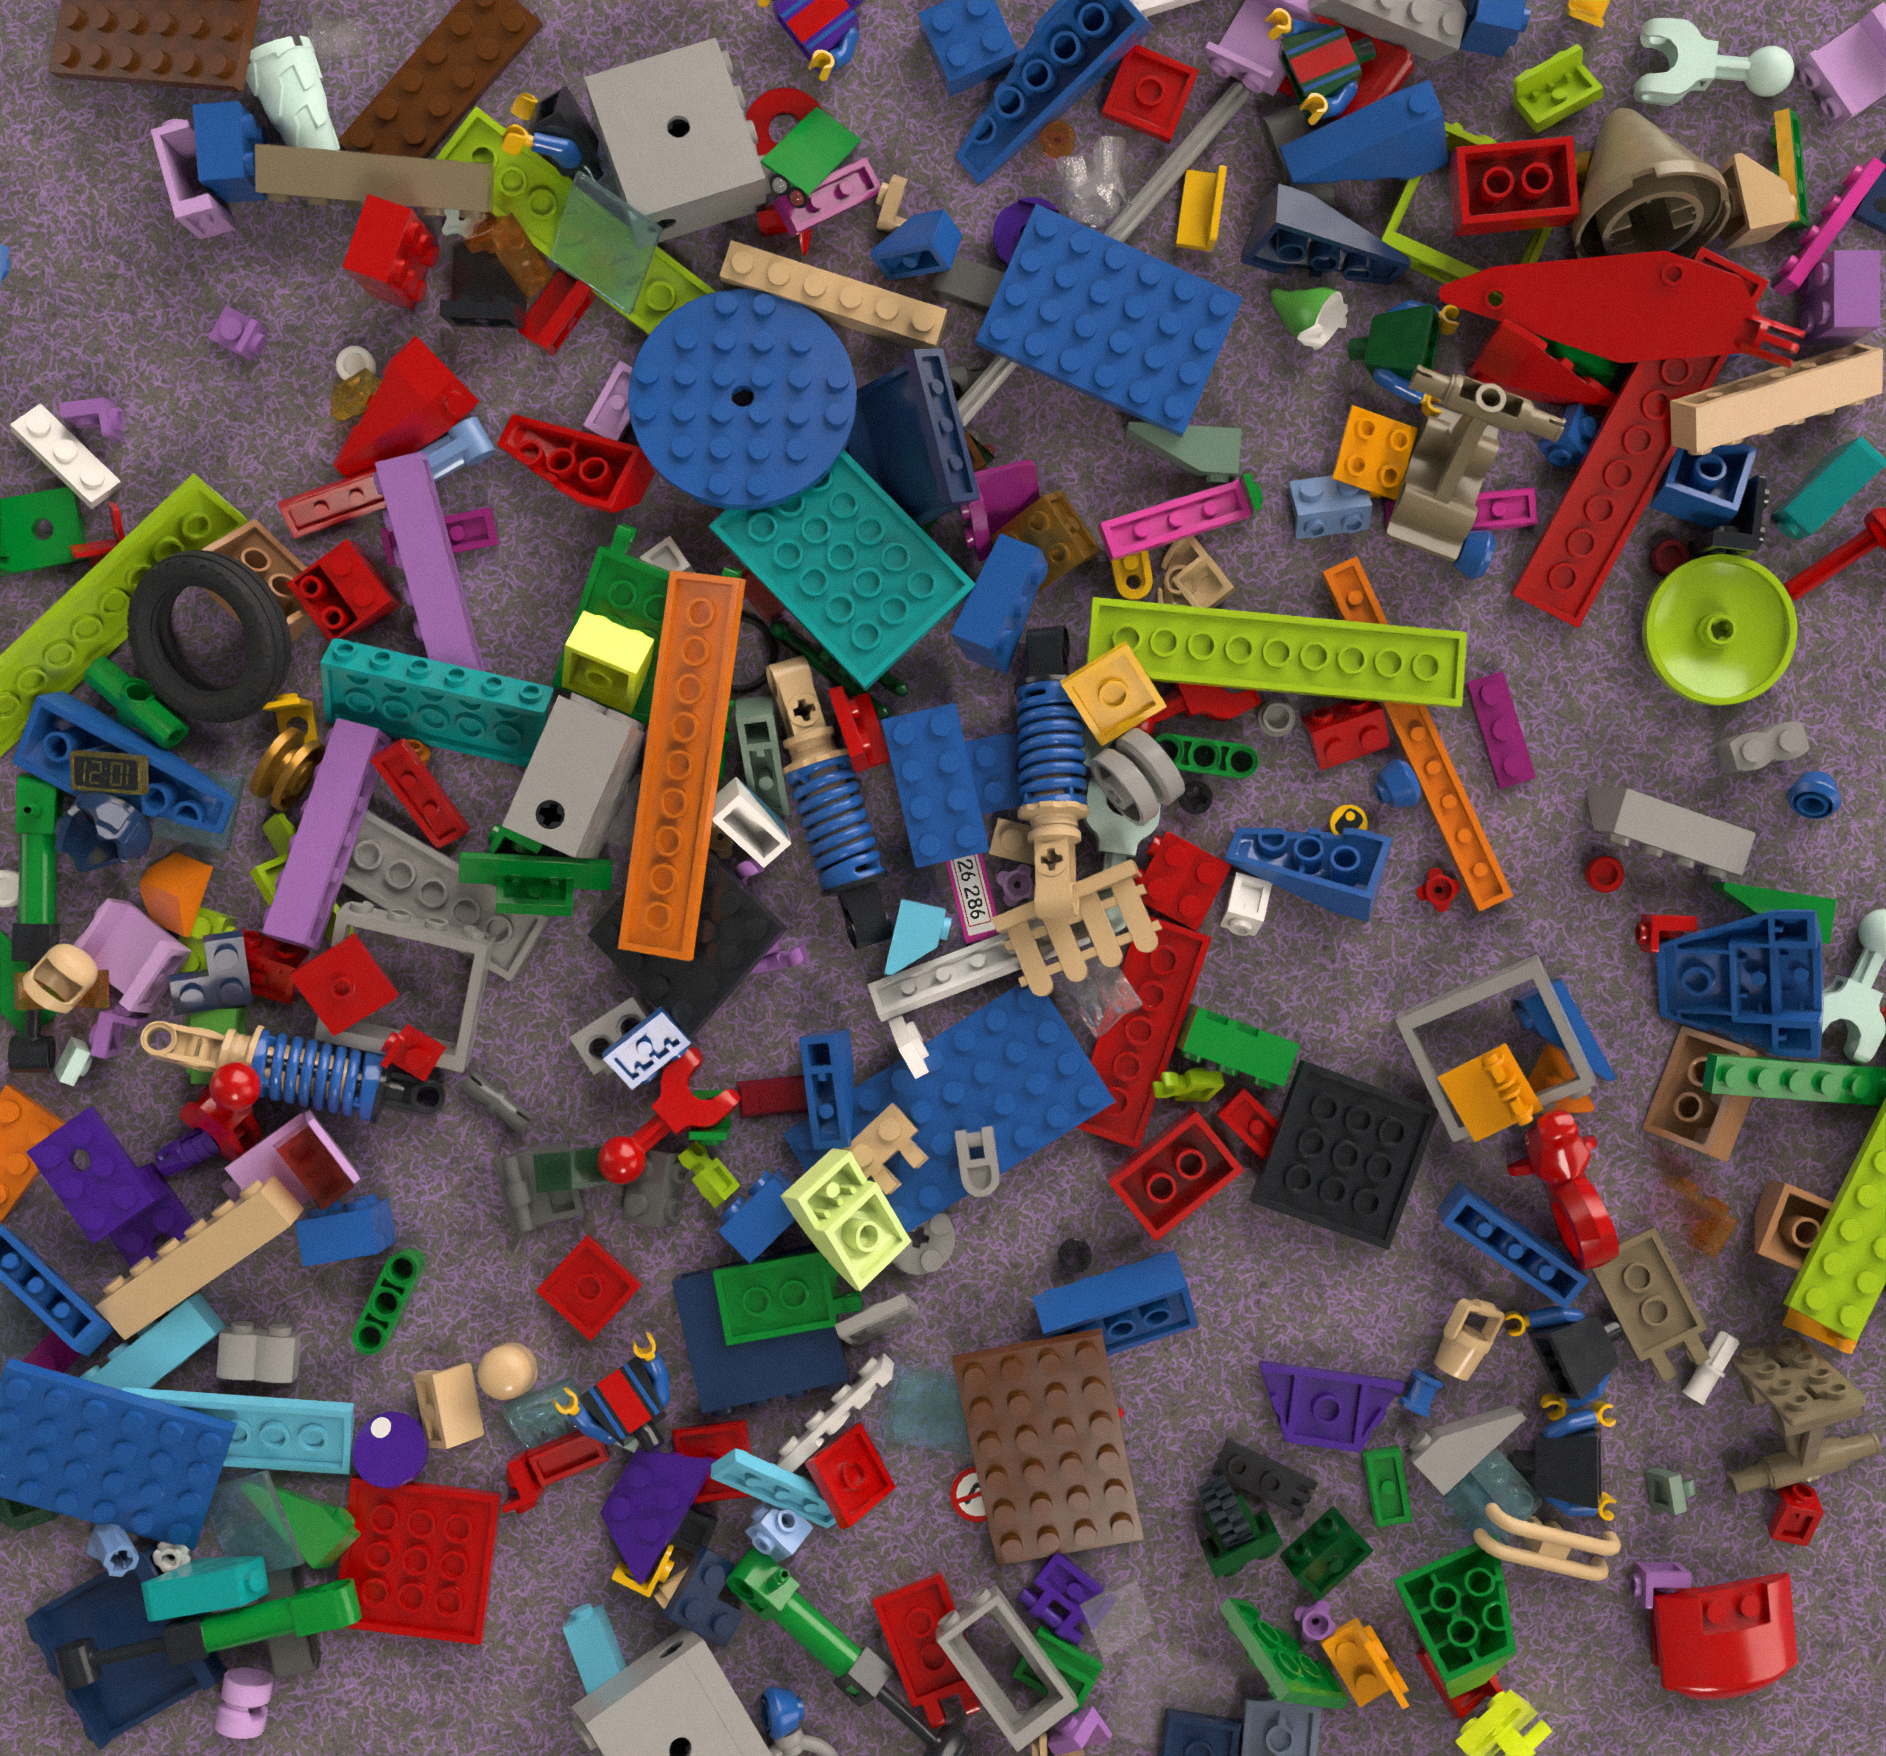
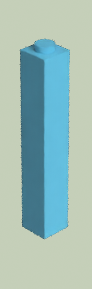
M589 1603L575 1608L570 1612L571 1616L568 1617L563 1627L587 1695L627 1667L604 1604L592 1608V1605Z

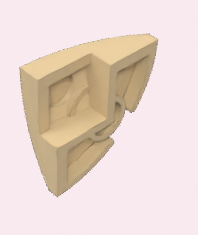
M1194 536L1173 542L1167 551L1161 568L1165 571L1167 570L1163 582V589L1160 587L1157 589L1158 603L1215 608L1237 591Z

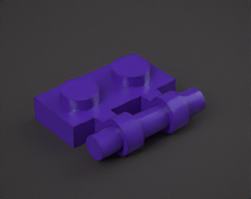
M1058 1552L1050 1556L1033 1577V1582L1042 1588L1041 1592L1035 1595L1027 1587H1024L1017 1596V1600L1027 1607L1026 1612L1035 1619L1040 1617L1053 1628L1052 1632L1061 1640L1066 1638L1075 1646L1080 1643L1084 1636V1633L1075 1627L1079 1620L1093 1628L1115 1601L1113 1593L1064 1554H1059ZM1053 1599L1057 1600L1068 1609L1067 1613L1060 1615L1049 1606Z

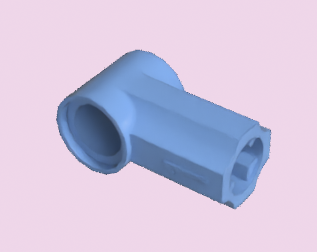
M471 417L453 426L448 431L449 435L419 451L427 453L434 482H437L465 465L473 466L482 462L483 458L491 457L496 452V449L478 417Z
M95 1523L86 1553L93 1558L101 1560L109 1576L123 1577L126 1572L135 1569L139 1555L128 1535L129 1532H125L124 1529H120V1526L115 1524L100 1525Z

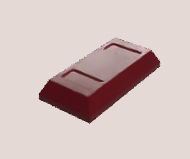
M804 1075L736 1082L737 1092L742 1096L739 1104L740 1119L808 1112Z

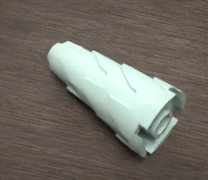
M292 36L270 41L252 49L249 58L251 63L248 64L246 81L254 96H258L270 122L280 133L285 145L339 150L340 146L327 109V98L320 80L322 75L315 56V49L310 39L300 36L301 46H295Z

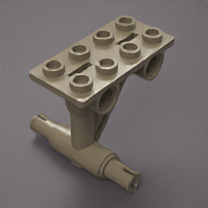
M1418 364L1412 374L1408 389H1414L1440 399V404H1443V407L1450 410L1431 404L1442 411L1441 415L1438 418L1431 415L1424 416L1385 531V536L1454 562L1458 558L1463 541L1470 533L1478 513V506H1475L1484 476L1491 468L1499 449L1500 441L1497 440L1499 430L1496 427L1515 434H1522L1523 431H1527L1556 443L1564 430L1562 426L1566 424V419L1535 409L1531 400L1504 391L1496 384H1485L1458 373L1451 374L1449 377Z
M1787 1337L1779 1340L1776 1345L1766 1348H1748L1742 1351L1741 1355L1730 1359L1732 1366L1739 1372L1742 1388L1750 1404L1755 1406L1768 1402L1775 1427L1784 1438L1786 1450L1760 1457L1756 1465L1726 1473L1729 1486L1736 1496L1765 1486L1768 1489L1775 1490L1799 1482H1811L1823 1475L1847 1469L1851 1461L1882 1453L1880 1441L1873 1430L1845 1439L1835 1436L1822 1439L1825 1426L1861 1416V1407L1867 1403L1865 1396L1803 1338Z

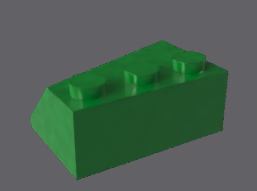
M1491 1535V1537L1497 1541V1535ZM1477 1543L1394 1579L1398 1596L1450 1699L1485 1684L1517 1654L1501 1559L1488 1554Z

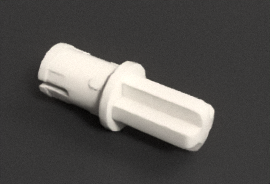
M1724 1331L1718 1332L1707 1351L1711 1359L1699 1364L1682 1392L1704 1405L1719 1377H1725L1726 1374L1723 1373V1370L1737 1349L1739 1341Z

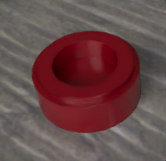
M1672 538L1657 543L1649 555L1651 568L1662 577H1666L1674 569L1690 561V553L1687 546L1682 541Z

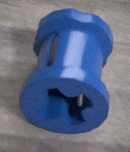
M1413 1368L1411 1374L1414 1377L1405 1396H1400L1398 1402L1417 1414L1429 1417L1431 1414L1429 1409L1437 1389L1443 1388L1444 1382L1425 1371Z

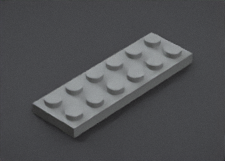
M367 809L342 883L387 910L391 908L407 910L411 913L412 917L421 919L439 917L449 922L448 925L463 928L466 925L477 926L476 930L495 935L489 970L510 982L514 981L551 917L548 915L495 913L497 885L460 883L459 863ZM457 950L472 960L474 959L473 953Z

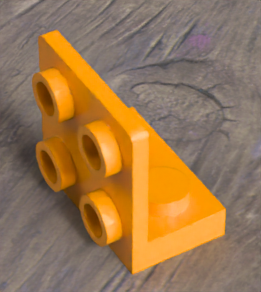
M1356 1617L1337 1628L1333 1635L1319 1640L1359 1708L1390 1689L1403 1710L1409 1707L1403 1695L1409 1689L1370 1624L1363 1627Z

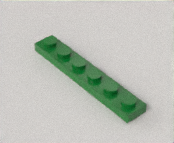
M1707 1053L1702 1091L1711 1094L1882 1106L1886 1098V1067Z

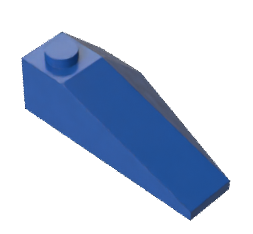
M1430 79L1395 92L1279 148L1292 185L1338 183L1339 180L1363 179V182L1382 178L1411 180L1446 167L1449 164L1444 115Z
M1237 828L1225 856V862L1331 912L1369 922L1380 891L1393 838L1358 828H1343V834L1334 835L1333 832H1321L1320 828H1308V832H1286L1283 828Z

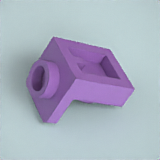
M225 306L208 338L252 362L255 355L259 356L264 351L268 342L266 334L269 329L255 319H250Z
M104 397L59 403L61 418L76 424V428L92 429L100 426L103 437L114 442L122 441L121 430L125 429V418L121 408L117 407L116 403Z
M1635 1561V1573H1631L1629 1577L1630 1593L1644 1609H1653V1588L1664 1593L1677 1592L1678 1588H1691V1572L1680 1562Z

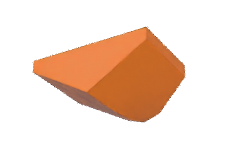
M174 852L148 868L140 879V893L149 917L158 925L184 937H190L213 866L183 853Z

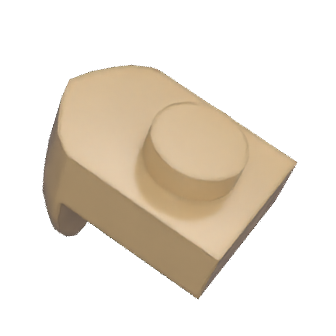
M894 174L889 184L882 182L876 201L877 205L882 206L876 226L877 229L892 233L907 221L904 218L898 217L897 213L908 179Z

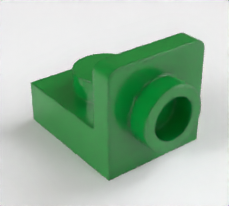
M500 823L493 827L487 839V842L491 844L487 852L493 854H502L509 839L513 841L511 848L524 855L532 856L533 852L544 855L548 847L507 829Z

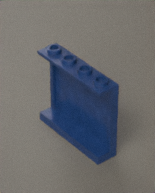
M943 348L914 349L904 354L905 364L856 390V419L852 435L845 449L919 527L981 499Z
M814 1244L758 1256L752 1262L815 1251L818 1248ZM746 1259L676 1275L672 1280L702 1414L712 1412L713 1416H721L735 1411L734 1406L749 1403L750 1408L760 1407L771 1403V1398L785 1395L786 1399H795L808 1394V1389L821 1386L823 1391L834 1390L844 1386V1381L849 1380L850 1368L847 1367L841 1338L835 1326L726 1346L713 1270L715 1268L748 1263Z
M155 1542L137 1552L139 1560L136 1568L126 1572L123 1577L109 1576L107 1570L38 1608L25 1619L30 1638L39 1645L46 1657L48 1670L58 1678L60 1683L61 1680L54 1650L67 1642L84 1637H93L95 1646L99 1650L163 1636L162 1630L173 1618L148 1621L141 1586L142 1583L164 1574L161 1568L156 1566L153 1561V1552L158 1549ZM167 1651L103 1665L101 1666L102 1676L100 1679L80 1688L65 1690V1698L69 1706L76 1710L82 1720L87 1738L95 1743L98 1750H101L113 1738L202 1688L205 1691L214 1686L228 1670L217 1651H214L206 1659L170 1666Z

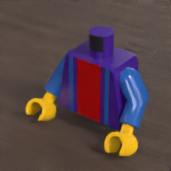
M758 0L757 3L760 7L765 8L771 0ZM772 0L775 2L773 4L775 19L810 62L808 69L814 68L818 74L821 72L819 76L821 81H826L830 72L851 62L859 40L858 31L860 30L858 16L853 10L865 0Z

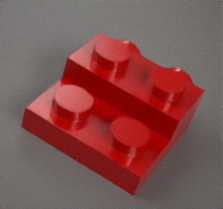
M1164 831L1162 837L1155 834L1146 851V854L1151 858L1144 870L1138 867L1141 876L1134 879L1136 886L1144 884L1147 891L1146 894L1141 895V899L1144 905L1194 931H1198L1232 865L1201 850L1200 847L1169 831Z

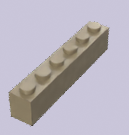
M255 144V192L268 193V201L292 202L293 195L306 197V204L330 206V199L345 200L346 208L363 209L367 194H371L405 207L406 205L421 207V214L444 216V209L459 210V217L482 219L483 212L493 211L494 164Z

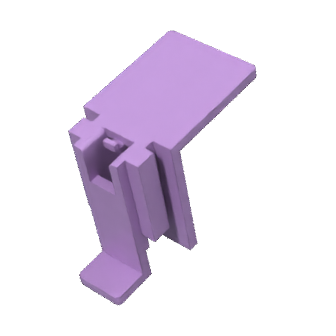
M307 1107L224 1167L233 1180L223 1182L222 1188L235 1203L242 1198L239 1193L256 1179L263 1183L273 1175H276L302 1206L345 1173L353 1183H356L361 1178L340 1147Z

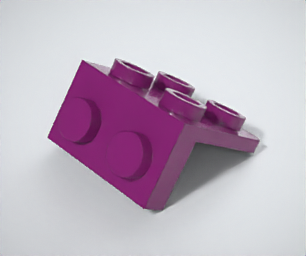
M1027 459L974 472L981 499L960 508L962 519H967L968 522L967 526L962 527L967 548L974 547L979 562L987 560L992 551L990 533L998 531L1040 499L1036 467L1032 460Z

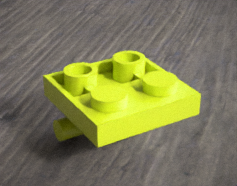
M1510 1689L1506 1693L1501 1691L1496 1694L1487 1704L1489 1710L1479 1719L1474 1717L1466 1722L1460 1730L1462 1735L1455 1742L1469 1756H1494L1500 1749L1506 1753L1503 1756H1534L1536 1754L1534 1749L1553 1731L1541 1719L1525 1736H1522L1519 1731L1538 1713L1528 1701Z

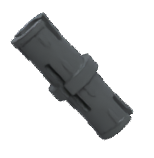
M476 1070L471 1073L470 1077L460 1087V1090L466 1092L487 1108L485 1112L489 1116L492 1114L496 1115L517 1131L516 1133L518 1134L521 1133L534 1116V1114L529 1113L508 1097L509 1092L506 1089L499 1090L478 1074Z

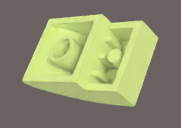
M832 1148L780 1196L813 1244L855 1290L861 1291L911 1242L877 1182L866 1179L852 1153L848 1150Z

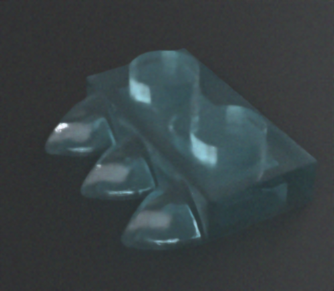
M572 1376L503 1405V1416L523 1445L531 1449L542 1445L543 1435L541 1431H544L554 1439L564 1436L566 1434L565 1421L577 1428L568 1419V1414H562L552 1404V1399L561 1406L566 1405L570 1401V1395L563 1388L571 1389L577 1398L582 1395Z

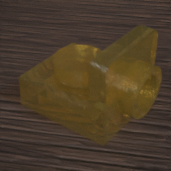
M364 368L333 387L330 414L340 422L353 415L361 414L368 407L365 403L370 394H375L382 379L378 378L367 368Z

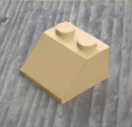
M1743 153L1734 154L1717 169L1726 181L1731 205L1728 221L1720 232L1724 250L1768 241L1795 220V197L1792 193H1789L1787 182Z

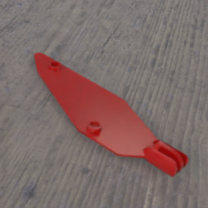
M1666 250L1493 266L1446 283L1438 291L1439 299L1444 303L1499 322L1506 318L1533 334L1617 363L1745 353L1791 369L1793 360L1760 349L1759 347L1763 344L1783 352L1797 354L1800 345L1766 333L1767 329L1798 339H1803L1806 331L1761 316L1739 275ZM1498 292L1501 294L1502 302L1499 306H1492L1489 303L1488 296L1490 293Z

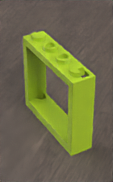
M1444 121L1447 150L1452 153L1456 147L1497 143L1489 136H1476L1463 130L1462 125L1456 121L1453 125ZM1421 176L1406 180L1380 239L1410 259L1409 268L1444 284L1480 272L1481 270L1396 232ZM1553 227L1534 230L1519 264L1536 263ZM1492 292L1488 296V301L1493 306H1499L1502 302V296L1498 292Z

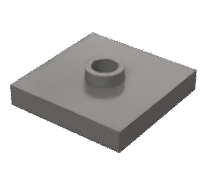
M903 1293L888 1301L871 1305L864 1309L863 1312L834 1326L841 1339L853 1347H858L919 1319L921 1314L916 1303Z

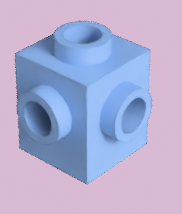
M763 1501L751 1513L750 1517L753 1521L745 1532L752 1539V1543L757 1550L768 1554L778 1563L793 1555L812 1531L813 1527L804 1517L797 1516L794 1511L790 1509L783 1510Z

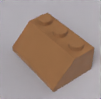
M256 519L201 549L226 554L243 562L268 584V588L272 589L280 602V608H283L291 642L297 639L313 622L310 615L286 584L307 569V567ZM203 588L242 625L235 611L223 598Z
M1682 1025L1642 1129L1727 1162L1753 1097L1711 1094L1702 1091L1707 1053L1754 1057L1766 1056L1750 1048Z
M1768 1179L1754 1213L1755 1253L1799 1271L1833 1202L1790 1184Z

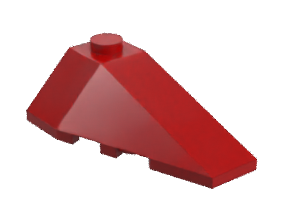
M416 335L388 361L382 372L384 378L375 394H370L365 403L368 406L359 424L352 427L332 464L345 478L376 468L375 462L418 452L449 431L480 402Z
M512 414L497 442V446L502 451L579 505L609 513H615L640 504L655 475L652 466L639 446Z

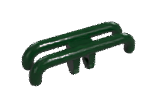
M775 621L771 624L770 632L774 637L796 655H803L811 667L835 686L842 685L845 694L849 697L868 693L849 678V674L825 649L819 654L783 625V623ZM886 671L877 680L898 697H905L909 693V686L889 671ZM869 694L877 719L882 721V719L889 718L890 709Z

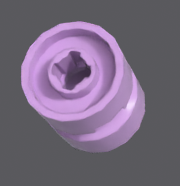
M248 1667L228 1670L224 1674L221 1689V1699L224 1701L218 1705L215 1730L224 1736L237 1739H248L262 1735L268 1715V1708L265 1704L271 1699L274 1683L273 1675L267 1671Z

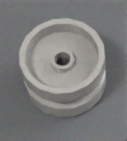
M1131 728L1118 738L1116 750L1105 748L1091 759V771L1099 787L1116 809L1137 826H1144L1158 814V803L1169 806L1185 792L1184 781L1168 754L1152 737L1139 728Z

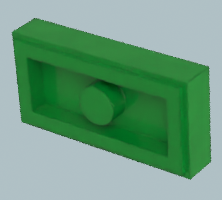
M1392 1445L1361 1451L1374 1526L1378 1528L1413 1522L1400 1447Z

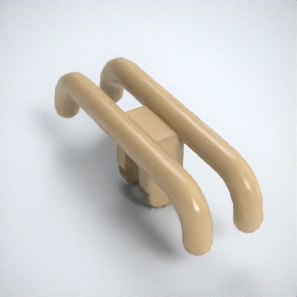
M1489 1503L1485 1507V1513L1488 1518L1499 1528L1509 1533L1523 1536L1532 1551L1502 1544L1493 1539L1483 1528H1478L1473 1533L1474 1540L1481 1549L1498 1559L1589 1581H1601L1607 1578L1609 1567L1606 1561L1600 1556H1594L1591 1559V1565L1567 1560L1566 1558L1571 1548L1603 1556L1616 1555L1621 1548L1618 1536L1612 1531H1606L1602 1539L1564 1531L1556 1521L1547 1520L1543 1525L1538 1521V1518L1531 1515H1526L1523 1520L1513 1518L1503 1512L1495 1503Z

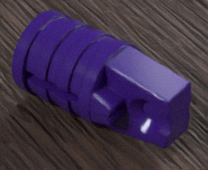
M196 1127L194 1130L178 1136L174 1141L155 1153L157 1169L165 1176L194 1167L199 1162L215 1156L217 1153H220V1147L209 1133L202 1128Z

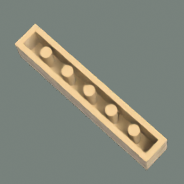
M732 240L730 241L720 272L723 288L729 290H758L804 305L822 320L913 349L938 348L947 322V309Z
M1854 343L1793 362L1791 369L1780 366L1671 400V445L1688 450L1690 455H1705L1712 452L1714 447L1736 445L1742 443L1743 438L1751 435L1771 434L1774 432V428L1782 425L1802 424L1805 422V418L1810 416L1833 414L1835 408L1845 405H1861L1866 402L1867 398L1882 394L1883 349Z
M273 1175L263 1183L258 1179L250 1183L239 1193L242 1198L235 1203L231 1199L223 1202L211 1213L213 1218L207 1222L203 1218L197 1220L185 1230L184 1234L186 1237L180 1241L175 1237L170 1239L156 1251L159 1256L153 1260L148 1256L140 1260L129 1270L131 1275L126 1279L122 1275L117 1276L102 1289L106 1295L98 1302L95 1308L119 1335L126 1340L289 1228L304 1208L276 1175Z

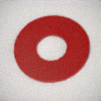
M777 88L758 97L746 114V121L752 120L757 133L758 143H756L758 155L766 156L777 145L769 134V125L777 115L791 114L801 122L816 106L821 109L820 105L807 93L794 88Z

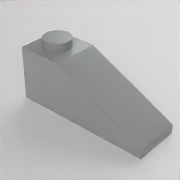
M1509 1405L1432 1428L1428 1433L1421 1432L1411 1441L1409 1445L1410 1450L1406 1455L1431 1483L1445 1495L1513 1432L1526 1417L1516 1407Z

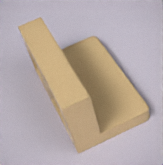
M463 1363L442 1371L424 1370L413 1374L423 1430L426 1433L430 1448L449 1449L484 1435L470 1363Z

